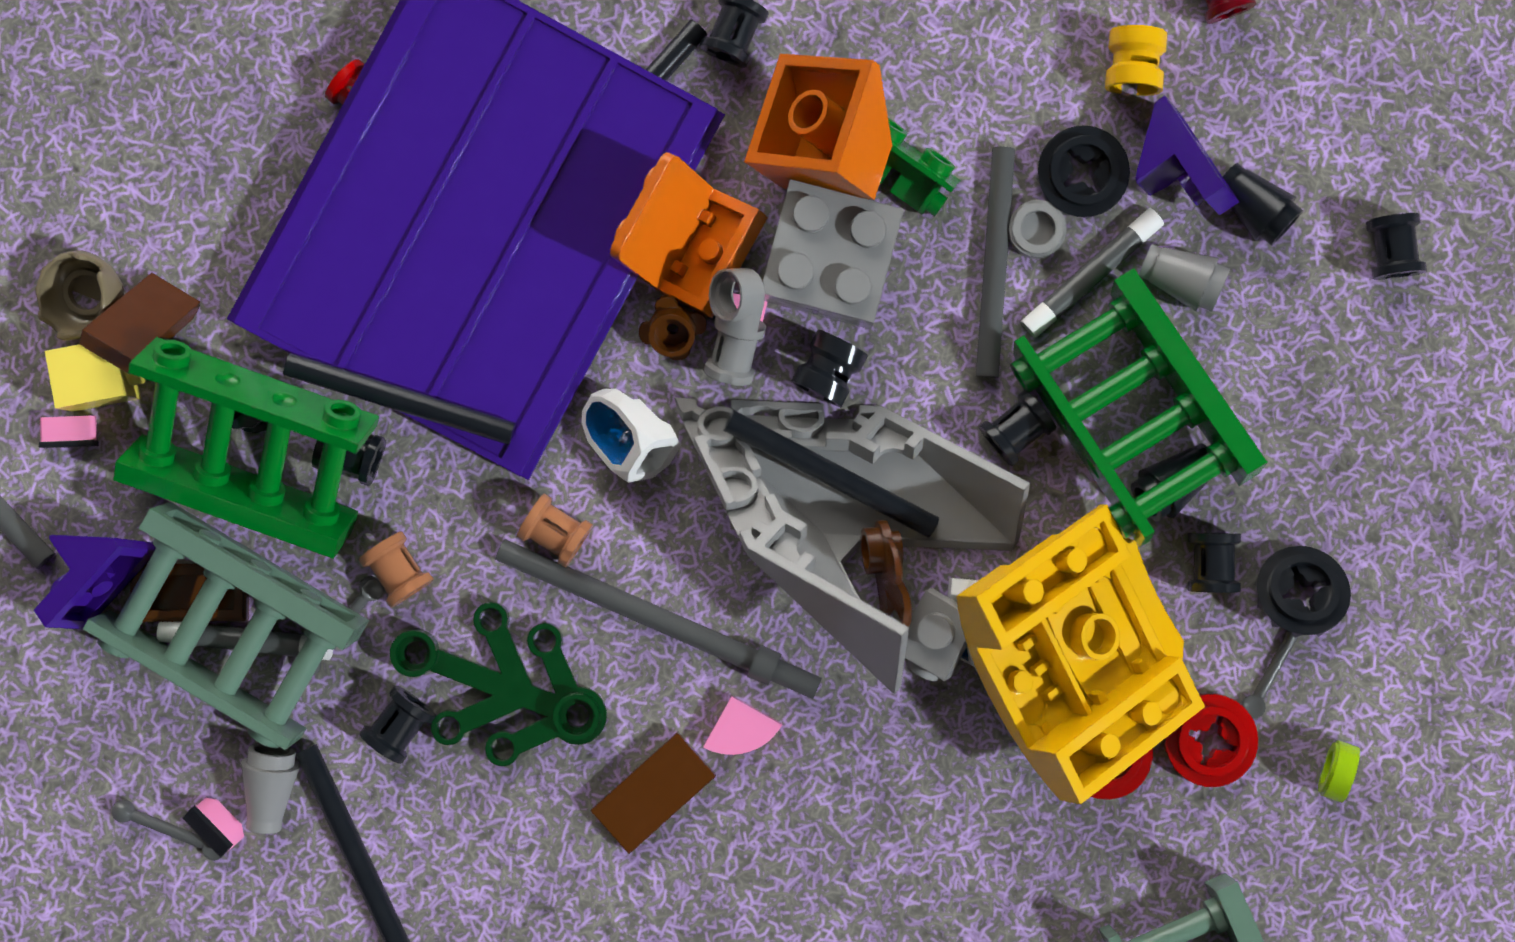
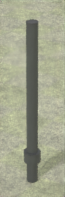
M506 539L503 540L495 558L496 561L749 671L747 677L767 686L772 681L811 699L816 694L822 678L780 660L782 654L763 645H760L757 650L568 566L565 568L550 558Z

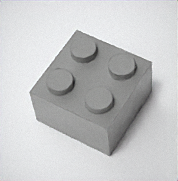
M790 179L763 279L764 301L871 329L877 314L904 209Z

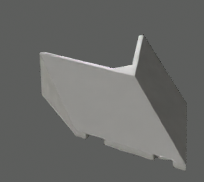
M675 398L681 420L747 556L894 695L902 684L909 627L860 600L843 567V564L860 546L862 528L874 527L876 521L886 520L891 531L900 532L902 543L905 547L1013 551L1020 539L1030 488L1029 482L883 406L859 405V415L855 419L825 418L824 403L731 400V408L713 407L704 410L697 406V398ZM733 410L938 516L939 522L935 531L928 538L723 431L728 418ZM756 412H766L771 416H759L752 414Z

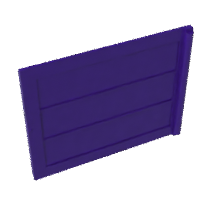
M399 0L230 311L227 320L289 353L515 422L516 427L510 445L401 412L509 471L530 480L542 454L638 278L637 275L610 255V248L619 224L627 218L643 189L644 180L648 172L656 166L664 153L669 152L678 156L696 171L725 114L519 0Z

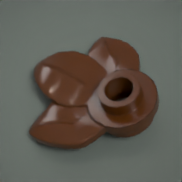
M886 520L876 521L874 527L862 528L860 545L864 570L867 575L875 574L880 611L891 617L895 609L901 623L909 627L912 622V603L909 591L902 580L904 552L901 534L899 531H891Z

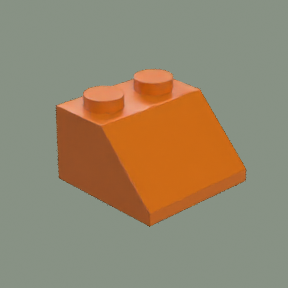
M780 54L744 162L784 189H788L789 181L792 179L852 196L875 200L892 148L880 65L874 60Z

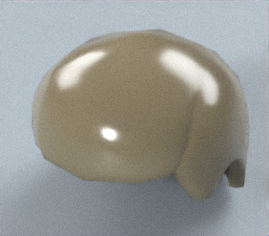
M83 250L59 254L42 268L35 288L39 307L38 318L58 333L56 336L58 339H80L82 329L124 296L123 284L113 267L96 254ZM73 291L100 302L92 309L83 308L76 303Z

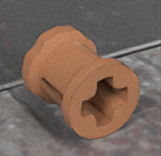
M544 493L530 510L516 537L522 541H526L529 538L557 555L559 557L558 564L566 568L577 554L594 524L587 520L580 523L553 506L552 498Z
M402 531L383 540L358 559L363 567L370 566L388 593L386 602L390 608L402 603L434 580L429 572L423 573L405 547L404 543L407 538Z

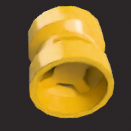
M1122 25L1112 28L1109 32L1108 48L1113 54V65L1106 70L1105 89L1111 93L1122 94V84L1128 83L1137 84V95L1153 96L1162 93L1164 72L1159 67L1160 56L1167 50V31L1147 25Z

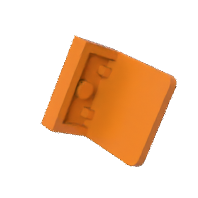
M667 152L660 157L656 166L648 172L644 180L643 189L630 213L619 224L610 248V255L655 290L664 295H671L678 302L713 318L714 314L709 302V286L713 276L722 269L741 267L768 217L758 208L714 189L681 158Z

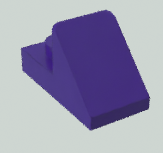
M1165 95L1157 100L1154 104L1135 177L1136 183L1150 196L1179 180L1196 206L1206 201L1219 215L1239 203V200L1181 113Z
M50 535L49 540L70 570L52 584L50 592L37 605L34 612L44 627L83 630L87 620L101 614L149 562L156 547L153 545V542L121 538Z

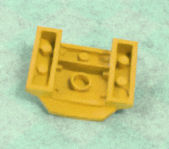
M1100 504L1059 534H1052L1010 565L998 566L956 596L964 637L973 663L990 700L1021 752L1045 784L1061 801L1081 805L1205 707L1183 662L1184 639L1171 621L1153 587L1136 541L1130 538H1123L1107 504Z

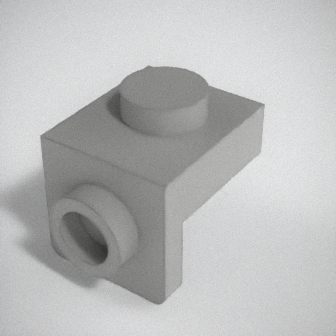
M930 588L925 590L912 615L905 658L908 660L906 666L913 673L924 679L937 681L939 678L946 681L959 673L963 665L960 659L967 647V643L960 622L957 602Z

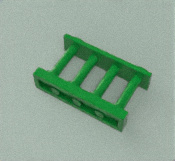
M1133 268L1114 280L1110 294L1113 301L1108 304L1110 310L1036 354L1023 335L1014 341L1013 355L1016 360L1010 364V367L1024 390L1029 393L1036 390L1112 506L1109 509L1123 538L1127 539L1132 535L1138 546L1141 547L1150 542L1155 533L1147 520L1149 517L1219 474L1224 477L1232 475L1237 484L1241 486L1260 474L1267 464V460L1137 271ZM1121 329L1126 333L1133 330L1145 347L1141 350L1142 357L1068 402L1050 373ZM1155 377L1157 380H1161L1165 377L1177 394V397L1173 399L1174 406L1100 450L1082 421L1151 378ZM1186 425L1190 428L1198 426L1211 444L1206 447L1207 454L1133 499L1114 470Z
M156 337L129 363L128 371L130 374L155 382L148 435L141 434L117 459L113 480L334 559L351 535L358 515V510L336 502L346 452L350 451L357 454L377 427L379 416L361 410L352 402L333 400L195 351L187 344L177 340H164ZM179 391L211 402L203 455L175 446L171 442ZM235 411L267 422L258 475L231 466L226 462ZM291 431L324 442L313 494L287 486L281 482Z

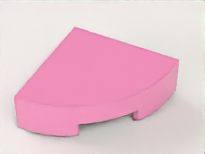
M731 696L703 748L725 755L748 753L770 741L779 731L782 723L740 699Z

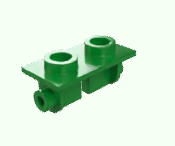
M888 118L892 148L880 185L891 169L894 168L901 175L889 192L917 210L921 215L927 211L935 217L948 199V197L939 192L940 189L944 187L949 192H952L961 181L951 174L955 166L946 157L931 148H926L922 154L905 142L904 139L908 133L899 124Z

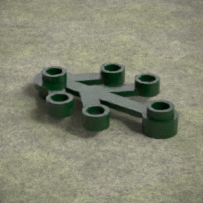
M498 602L480 605L474 613L473 623L476 630L486 637L501 672L439 649L436 638L431 633L421 629H413L401 633L391 645V663L404 676L418 677L431 671L493 695L459 711L448 709L437 714V717L431 724V732L434 739L442 745H454L461 741L467 732L523 707L547 716L515 733L501 730L491 735L486 742L485 753L488 760L494 765L508 766L516 761L521 753L557 737L566 743L574 745L589 743L597 738L605 727L607 721L606 705L597 692L577 685L561 648L563 645L561 630L552 623H540L530 630L527 637L530 651L534 655L542 657L555 691L553 693L532 684L508 629L510 622L508 610ZM488 608L498 610L502 616V623L497 630H488L482 625V613ZM541 629L552 631L556 637V644L550 651H542L535 644V635ZM413 641L421 642L427 649L426 659L422 663H413L407 657V647ZM574 704L585 706L589 712L588 722L582 726L573 725L568 720V709ZM449 716L459 722L460 731L456 737L447 738L441 734L439 724L442 718ZM503 737L513 743L514 752L510 758L501 759L494 754L493 743L496 739Z

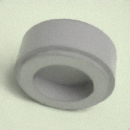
M1031 200L1025 202L1010 217L1009 242L1015 251L1024 257L1031 259L1048 257L1062 245L1067 230L1065 218L1062 212L1048 201Z

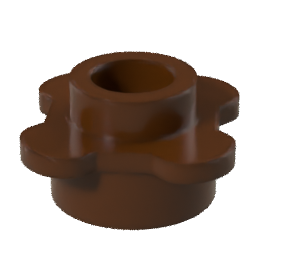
M671 295L661 296L655 302L656 311L650 320L641 323L638 332L639 337L643 343L651 344L652 348L659 354L673 360H683L689 356L695 336L705 332L707 326L706 317L699 311L690 312L678 304V300ZM669 324H675L677 325L678 330L676 332H670L667 329V326Z

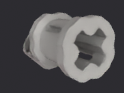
M729 268L719 270L713 276L709 286V302L713 314L716 316L714 326L718 329L713 355L705 363L704 373L716 381L735 386L752 384L755 370L751 366L757 342L763 339L766 325L760 321L765 300L764 284L760 276L752 269ZM735 282L738 283L740 290L738 308L734 304L733 297Z

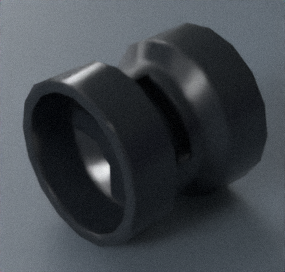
M817 330L810 343L812 354L807 363L798 366L791 382L807 392L811 389L824 396V401L841 408L850 392L847 385L852 374L861 371L868 355L837 336L823 330Z

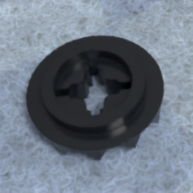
M1074 126L1056 134L1044 147L1040 154L1036 179L1044 194V200L1050 202L1063 215L1088 219L1109 211L1120 201L1129 183L1130 165L1124 148L1110 133L1093 126ZM1068 152L1073 159L1077 158L1082 164L1088 163L1090 160L1094 162L1101 157L1103 161L1098 164L1097 169L1091 175L1095 183L1094 187L1098 193L1095 192L1092 186L1088 187L1083 181L1075 185L1071 184L1068 187L1064 185L1069 179L1068 176L1074 170L1073 165L1070 163L1072 159L1067 154Z
M1291 546L1275 552L1262 565L1254 584L1257 587V608L1264 610L1271 620L1272 627H1281L1292 632L1294 638L1302 635H1317L1319 637L1339 624L1347 613L1351 600L1348 578L1338 562L1325 552L1307 546ZM1293 577L1304 588L1312 586L1314 589L1322 586L1309 599L1310 609L1308 606H1304L1301 599H1283L1284 595L1294 586Z

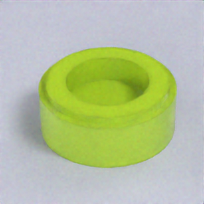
M1339 740L1332 743L1318 782V791L1321 796L1341 803L1345 801L1353 785L1359 764L1360 748L1358 746Z

